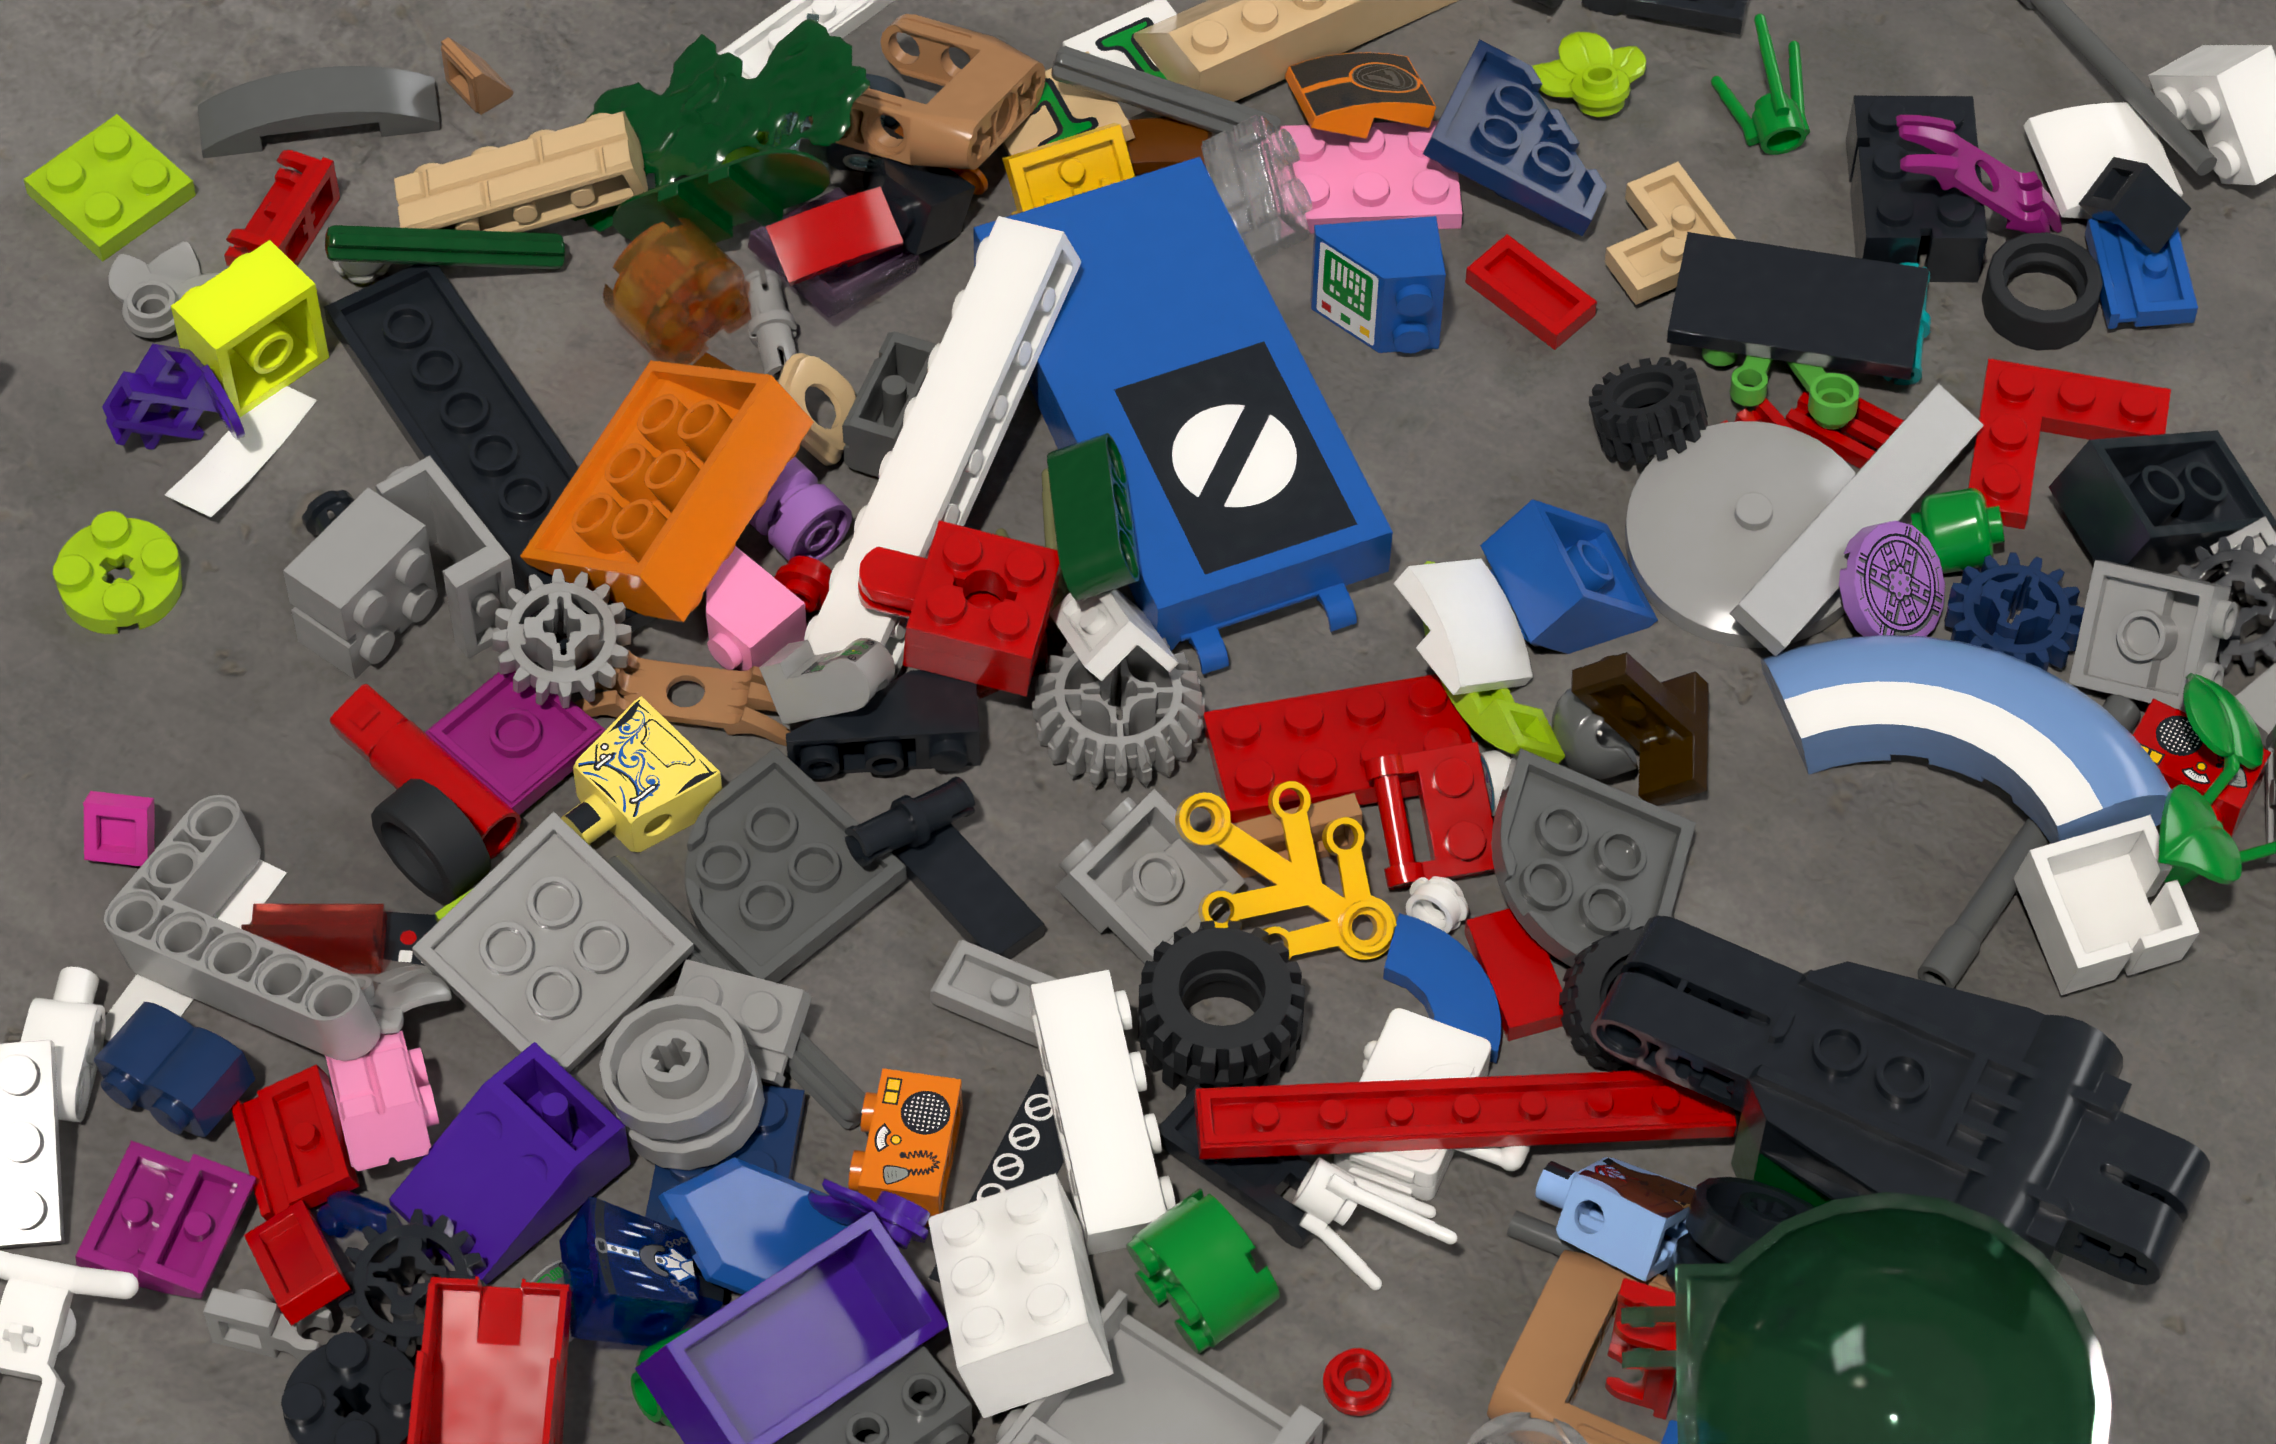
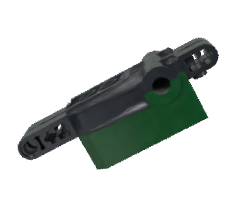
M1654 916L1648 919L1621 969V974L1618 975L1590 1026L1591 1035L1595 1041L1614 1056L1742 1112L1731 1161L1737 1178L1755 1180L1771 1185L1809 1202L1825 1214L1838 1230L1837 1244L2029 1329L2063 1255L2132 1284H2155L2164 1271L2182 1232L2183 1223L2188 1218L2210 1171L2209 1159L2196 1145L2123 1113L2132 1086L2131 1083L2119 1079L2123 1069V1056L2111 1039L2100 1030L2083 1021L2062 1015H2045L2024 1006L1849 961L1815 971L1809 970L1803 974L1669 916Z

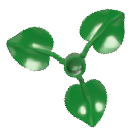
M2190 673L2185 677L2188 681L2183 691L2187 718L2201 741L2215 754L2224 757V768L2203 796L2195 789L2183 784L2175 786L2168 792L2161 818L2158 861L2173 867L2164 880L2165 883L2178 879L2182 888L2199 875H2202L2209 880L2227 885L2240 878L2242 863L2276 854V841L2239 851L2232 837L2223 829V824L2217 820L2211 804L2239 771L2240 763L2249 769H2255L2262 764L2263 744L2252 716L2236 697L2214 681L2201 675Z

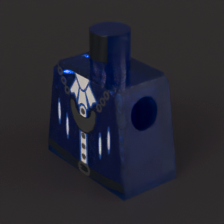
M589 1196L559 1240L564 1284H569L572 1291L571 1337L584 1340L650 1346L681 1331L690 1316L706 1319L721 1309L724 1287L706 1281L701 1275L694 1274L690 1241L680 1230Z

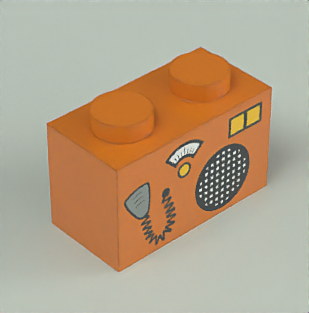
M882 1068L878 1092H866L864 1098L861 1132H868L869 1135L866 1150H854L848 1188L853 1191H859V1193L869 1197L874 1202L877 1201L881 1191L896 1194L926 1209L930 1213V1217L943 1213L963 1113L962 1079Z

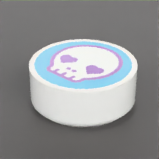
M1501 749L1480 753L1492 816H1495L1511 762L1509 753Z

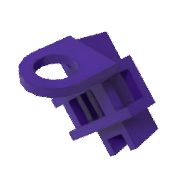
M152 343L135 373L123 371L102 406L107 417L106 423L115 443L118 445H125L131 433L140 434L145 448L154 450L162 435L201 440L205 432L197 424V421L204 410L217 412L236 440L246 435L233 404L208 364L204 366L189 349ZM173 406L180 407L179 410H172L171 408Z

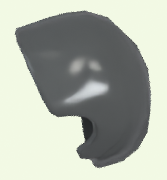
M1570 688L1557 701L1552 714L1551 728L1565 754L1562 760L1564 764L1571 770L1594 780L1615 777L1637 769L1638 765L1633 746L1614 729L1603 726L1605 722L1604 717L1594 713L1571 692Z

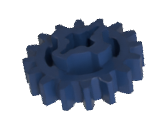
M2010 552L2007 564L1999 566L1997 561L1989 555L1984 557L1981 572L1967 566L1963 571L1961 583H1953L1944 623L1945 626L1953 628L1950 640L1999 651L2040 667L2045 671L2048 669L2049 662L2062 669L2066 665L2069 651H2076L2084 613L2083 607L2076 606L2080 591L2078 587H2061L2065 573L2063 570L2057 569L2048 575L2042 572V558L2037 556L2031 561L2029 566L2020 565L2017 553Z

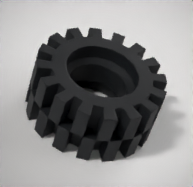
M1660 357L1657 364L1652 365L1650 358L1640 359V367L1632 369L1629 363L1619 367L1620 375L1616 376L1609 372L1602 377L1604 385L1595 384L1592 389L1593 396H1589V406L1601 448L1604 447L1605 453L1608 456L1612 457L1617 454L1618 461L1628 462L1635 455L1636 463H1647L1648 456L1656 454L1659 461L1668 458L1667 451L1672 448L1678 454L1686 450L1685 440L1695 443L1701 437L1700 430H1706L1708 415L1696 372L1692 367L1687 369L1686 362L1677 360L1672 365L1670 358Z

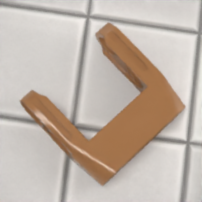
M904 14L895 19L882 33L880 43L883 54L900 74L944 87L927 104L868 88L853 102L850 113V128L835 143L909 165L975 170L1037 107L1045 85L1044 65L993 36L914 14ZM898 32L908 34L916 41L919 46V56L909 55L901 49L896 37ZM950 47L961 49L969 56L971 61L963 69L958 68L952 62L949 54ZM881 115L890 116L900 124L903 129V139H896L884 130L881 125ZM812 116L809 117L811 125L813 123Z
M1564 1250L1498 1380L1488 1406L1487 1417L1527 1444H1661L1572 1404L1615 1318L1618 1304L1617 1298L1623 1278L1673 1292L1666 1281V1277L1657 1274L1645 1282L1591 1254ZM1695 1310L1687 1350L1706 1358L1739 1356L1751 1332L1722 1324Z

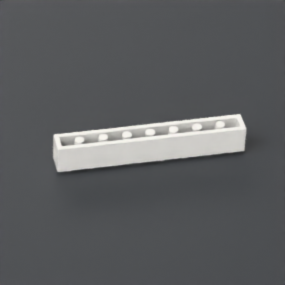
M998 216L990 235L985 237L980 243L976 255L975 269L966 289L960 291L955 298L952 308V320L942 342L935 345L931 351L928 360V373L917 397H913L905 409L903 428L893 450L889 451L881 462L879 481L868 505H865L857 515L854 525V537L844 559L840 560L832 570L829 592L819 614L810 620L806 628L804 640L809 641L814 655L840 651L859 638H871L880 642L888 649L895 665L893 679L897 678L903 664L908 619L871 610L861 605L858 597L860 563L864 556L875 547H884L927 558L939 520L960 526L965 525L1082 262L1063 231Z

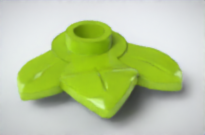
M1579 31L1570 33L1561 40L1558 48L1560 59L1532 65L1542 82L1540 91L1552 97H1573L1583 113L1595 117H1605L1619 112L1624 107L1625 99L1630 94V83L1644 75L1646 58L1637 46H1626L1612 50L1606 39L1600 35Z

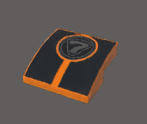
M1371 52L1327 55L1288 66L1285 74V79L1309 125L1314 129L1367 139L1374 117L1429 128L1436 110L1434 101L1408 56Z

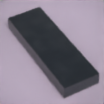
M951 823L931 832L929 840L917 847H911L906 844L891 852L906 866V876L967 942L1011 959L1044 936V923Z

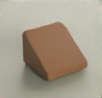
M449 37L441 41L445 79L476 113L478 112L482 115L512 97L513 90L484 59Z

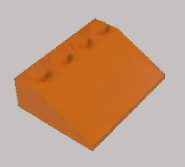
M650 360L520 557L528 565L553 575L554 569H561L565 581L569 583H574L581 571L588 573L587 588L594 591L597 587L606 583L610 586V601L614 603L623 602L626 608L644 616L684 622L690 612L699 605L703 592L721 564L734 551L736 541L755 512L766 502L768 492L786 464L797 454L801 441L814 421L772 375Z

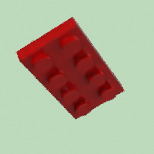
M1437 674L1207 711L1203 714V730L1221 798L1230 810L1232 824L1272 814L1268 805L1269 794L1275 786L1287 781H1295L1304 785L1310 794L1311 804L1355 793L1359 805L1377 803L1374 782H1367L1364 761L1380 756L1402 755L1472 743L1467 722L1451 702ZM1415 775L1399 778L1403 798L1419 796ZM1285 789L1280 794L1279 805L1281 809L1286 811L1300 806L1299 795L1294 790Z

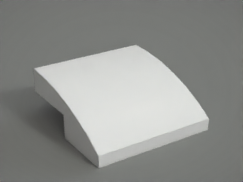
M2128 102L2089 104L2060 109L2031 117L2023 125L2061 217L2092 218L2079 205V202L2113 157L2147 163L2180 197L2183 195L2157 132Z
M1482 559L1408 566L1394 582V585L1431 630L1416 649L1453 695L1525 686L1533 676L1530 659L1516 616L1506 595Z

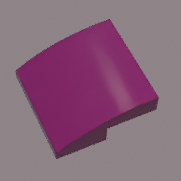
M131 1140L75 1255L76 1266L129 1272L137 1278L139 1287L177 1296L202 1299L256 1184V1177L194 1153L190 1162Z

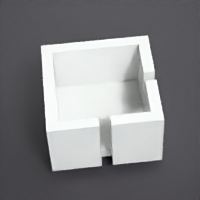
M2151 815L2031 849L2013 879L2061 995L2115 980L2123 967L2127 976L2182 960L2199 935V929L2178 879L2165 883L2151 906L2147 898L2156 894L2173 868L2172 865L2159 863L2158 861L2160 836Z

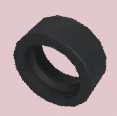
M2047 232L2023 234L2006 241L1992 255L1981 298L1984 314L1994 330L2015 345L2034 350L2060 349L2077 342L2091 328L2103 282L2097 262L2087 249L2073 240ZM2023 273H2043L2055 276L2072 288L2077 295V301L2072 305L2056 310H2041L2030 307L2012 295L2006 287L2007 281Z
M409 779L375 807L371 814L375 834L393 863L413 885L426 896L440 904H450L467 893L486 877L492 868L489 852L470 820L443 792L422 779Z

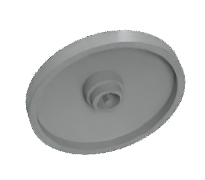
M1757 421L1726 422L1707 426L1706 430H1700L1701 437L1695 443L1685 440L1686 450L1678 454L1672 448L1667 451L1668 458L1659 461L1657 456H1655L1639 476L1633 488L1627 510L1625 525L1627 559L1646 598L1662 615L1683 630L1705 640L1726 646L1766 648L1729 613L1856 473L1831 448L1819 440L1789 427ZM1840 588L1835 591L1789 644L1821 632L1846 613Z

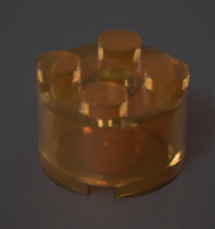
M678 218L681 225L671 228L663 221L648 228L626 247L612 267L620 275L613 290L605 284L603 301L605 307L655 356L661 359H672L678 364H689L700 354L704 342L713 337L723 325H731L741 318L748 307L749 301L742 293L744 288L742 269L691 220Z

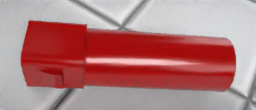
M368 684L360 686L331 716L330 724L338 736L368 761L371 767L396 789L400 788L409 779H422L437 787L450 798L466 815L481 836L489 852L490 859L500 854L514 839L520 827V815L420 727L401 714Z

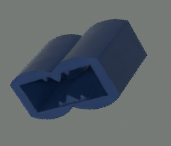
M143 1002L94 1058L103 1077L100 1083L101 1087L113 1101L127 1109L137 1105L150 1110L155 1120L174 1134H181L185 1130L191 1134L206 1137L256 1079L243 1051L207 1029L192 1026L177 1014L152 1002Z

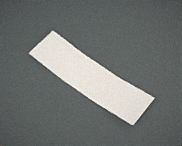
M288 386L284 387L240 417L246 434L244 437L236 440L228 431L207 455L176 483L165 496L212 517L251 480L280 448L317 400Z

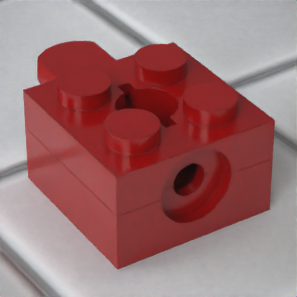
M939 520L927 558L884 547H875L869 551L860 563L858 597L861 605L865 608L908 619L903 655L904 666L1027 696L1058 590L1061 569L1058 550ZM977 591H988V592H991V593L997 595V596L1000 598V600H999L997 597H995V596H993V595H990V594H988V593H976V592H977Z

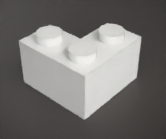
M2202 45L2148 75L2155 96L2188 130H2202L2209 151L2217 158V163L2213 170L2219 176L2221 184L2257 185L2276 174V56L2272 45Z

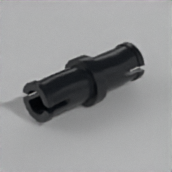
M955 776L948 780V782L915 798L904 795L891 803L890 810L856 826L852 825L845 829L847 848L853 859L860 866H866L872 863L873 860L906 844L911 847H917L929 840L931 832L960 818L974 814L975 809L973 806H975V800L965 781Z

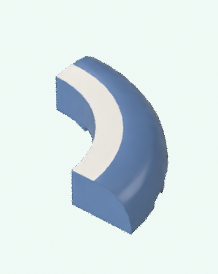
M1900 635L1840 638L1800 646L1779 653L1776 657L1772 655L1761 659L1765 679L1809 775L1832 767L1857 762L1891 761V755L1928 758L1930 765L1959 772L1980 782L1985 778L2002 788L2012 796L2013 803L2020 807L2037 824L2051 844L2151 815L2155 826L2161 824L2164 803L2171 788L2155 762L2136 738L2106 709L2076 687L2040 667L2005 653L1965 642L1925 636Z

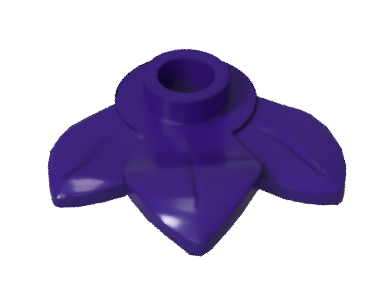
M824 1179L822 1186L829 1196L815 1194L811 1189L809 1191L808 1200L811 1206L820 1214L836 1223L850 1225L873 1211L897 1247L907 1249L911 1240L925 1243L930 1233L925 1228L930 1213L921 1206L896 1194L881 1191L877 1201L874 1202L861 1193L827 1179Z

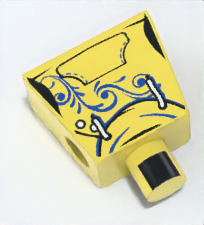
M641 696L576 760L573 766L576 794L581 803L562 816L561 819L588 845L607 831H610L630 851L642 852L695 824L705 806L722 789L721 772Z

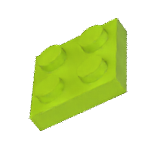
M118 114L23 179L27 194L102 262L196 196L193 180Z

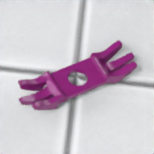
M1899 115L1896 117L1899 137L1920 144L1936 153L1907 155L1900 159V169L1906 172L1934 176L1943 190H1948L1952 187L1959 189L2007 218V229L2025 233H2050V224L2057 233L2062 231L2058 207L2050 194L2044 189L2041 180L2034 171L2028 173L2018 172L1952 132L1956 126L1951 120L1922 115ZM1975 164L1988 174L1992 182L1993 192L1986 189L1979 181L1975 171Z

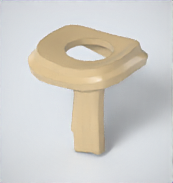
M804 353L794 354L784 364L778 383L810 418L811 416L805 404V392L808 387H817L830 398L836 412V418L831 429H825L814 421L800 445L825 466L836 464L841 459L845 443L843 442L842 425L856 399L855 391L838 371L820 358Z

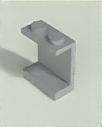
M429 455L411 466H404L395 470L386 480L375 486L379 495L425 524L429 547L438 542L455 563L443 570L454 641L469 659L492 646V633L500 630L495 626V612L497 608L511 610L508 605V591L511 588L515 589L511 557Z

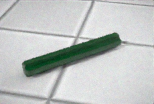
M332 225L328 227L325 236L327 258L334 262L559 269L563 266L565 259L563 237L560 234Z

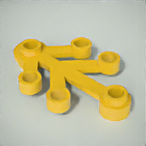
M1295 781L1280 783L1272 789L1268 798L1271 813L1281 820L1289 861L1232 824L1230 810L1225 801L1219 796L1203 792L1191 795L1180 803L1175 814V825L1179 835L1186 842L1196 846L1215 844L1275 884V886L1232 894L1228 891L1208 893L1202 898L1198 908L1199 918L1202 922L1213 920L1209 914V906L1216 898H1222L1228 902L1230 916L1223 923L1214 921L1215 928H1228V920L1238 921L1249 917L1308 906L1329 921L1290 932L1277 926L1262 929L1268 932L1269 935L1273 933L1282 938L1284 946L1289 950V960L1294 955L1336 946L1351 958L1368 960L1379 957L1390 948L1395 926H1397L1396 919L1386 902L1370 894L1361 851L1365 834L1358 821L1350 817L1337 818L1330 821L1322 833V842L1325 849L1330 854L1337 856L1343 891L1342 897L1322 884L1307 815L1311 804V797L1306 787L1301 783ZM1285 789L1294 790L1300 798V806L1293 814L1284 812L1279 805L1280 794ZM1197 807L1206 809L1211 816V825L1205 832L1194 830L1189 821L1191 812ZM1341 824L1348 826L1354 834V841L1346 850L1340 849L1333 841L1334 830ZM1359 915L1367 916L1373 924L1372 934L1365 940L1357 938L1352 931L1353 920Z

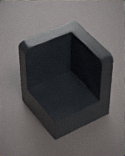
M2117 157L2111 159L2079 202V205L2093 219L2121 225L2147 252L2158 253L2191 210V207L2147 163Z

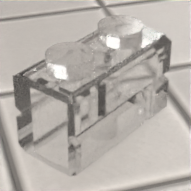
M1255 115L1233 126V131L1225 130L1202 142L1201 148L1207 171L1255 264L1277 254L1280 248L1287 249L1309 238L1310 230L1305 213L1312 210V201L1302 181L1295 176L1293 164L1300 160V155L1293 137L1286 129L1278 130L1264 116Z

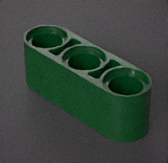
M1105 433L1049 452L1047 455V466L1058 557L1065 583L1072 597L1076 601H1081L1138 582L1139 566L1127 476L1121 454L1113 437L1109 433Z

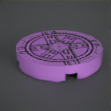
M1896 520L1863 527L1848 542L1844 554L1850 553L1847 559V568L1840 569L1839 588L1844 610L1855 630L1863 637L1875 635L1926 637L1936 627L1944 606L1945 581L1940 559L1929 539L1913 525Z

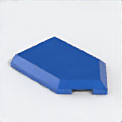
M736 1157L658 1196L670 1219H678L695 1249L696 1254L692 1257L705 1280L742 1295L850 1226L836 1223L826 1218L809 1203L808 1194L810 1189L818 1195L829 1196L828 1194Z

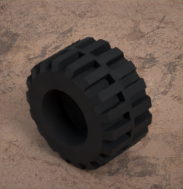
M1214 920L1200 922V931L1192 933L1186 926L1174 932L1173 945L1162 941L1154 949L1153 961H1146L1141 972V984L1139 985L1138 1038L1140 1048L1146 1049L1147 1064L1153 1072L1162 1069V1082L1171 1089H1175L1179 1084L1186 1086L1187 1096L1196 1085L1201 1088L1246 1087L1259 1084L1262 1086L1276 1085L1279 1083L1280 1070L1289 1072L1295 1063L1296 1050H1300L1303 1033L1305 985H1301L1302 972L1297 961L1289 962V950L1282 942L1279 941L1269 945V933L1258 927L1252 933L1242 931L1243 922L1228 920V928H1215ZM1225 997L1245 1004L1254 1014L1240 1023L1219 1026L1208 1024L1195 1018L1188 1012V1009L1208 998Z

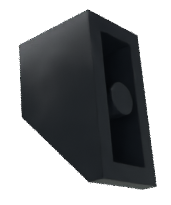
M886 125L883 126L890 136L896 139H903L901 135ZM872 154L863 175L865 191L881 187L904 244L901 246L915 256L960 236L975 186L949 168L909 165Z

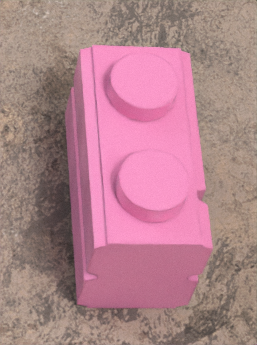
M401 1030L398 1033L380 1034L375 1047L366 1055L355 1060L341 1061L325 1055L351 1167H354L357 1171L386 1165L389 1162V1158L392 1157L399 1162L428 1155L431 1144L427 1127L439 1124V1118L421 1048L407 1050L403 1031Z

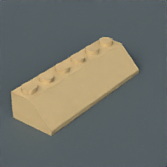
M1208 0L1134 33V38L1167 80L1235 102L1284 80L1288 66L1322 56L1344 53L1459 0Z

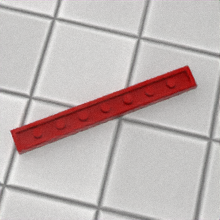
M1647 1070L1195 1089L1194 1095L1199 1159L1733 1137L1737 1126L1733 1108Z

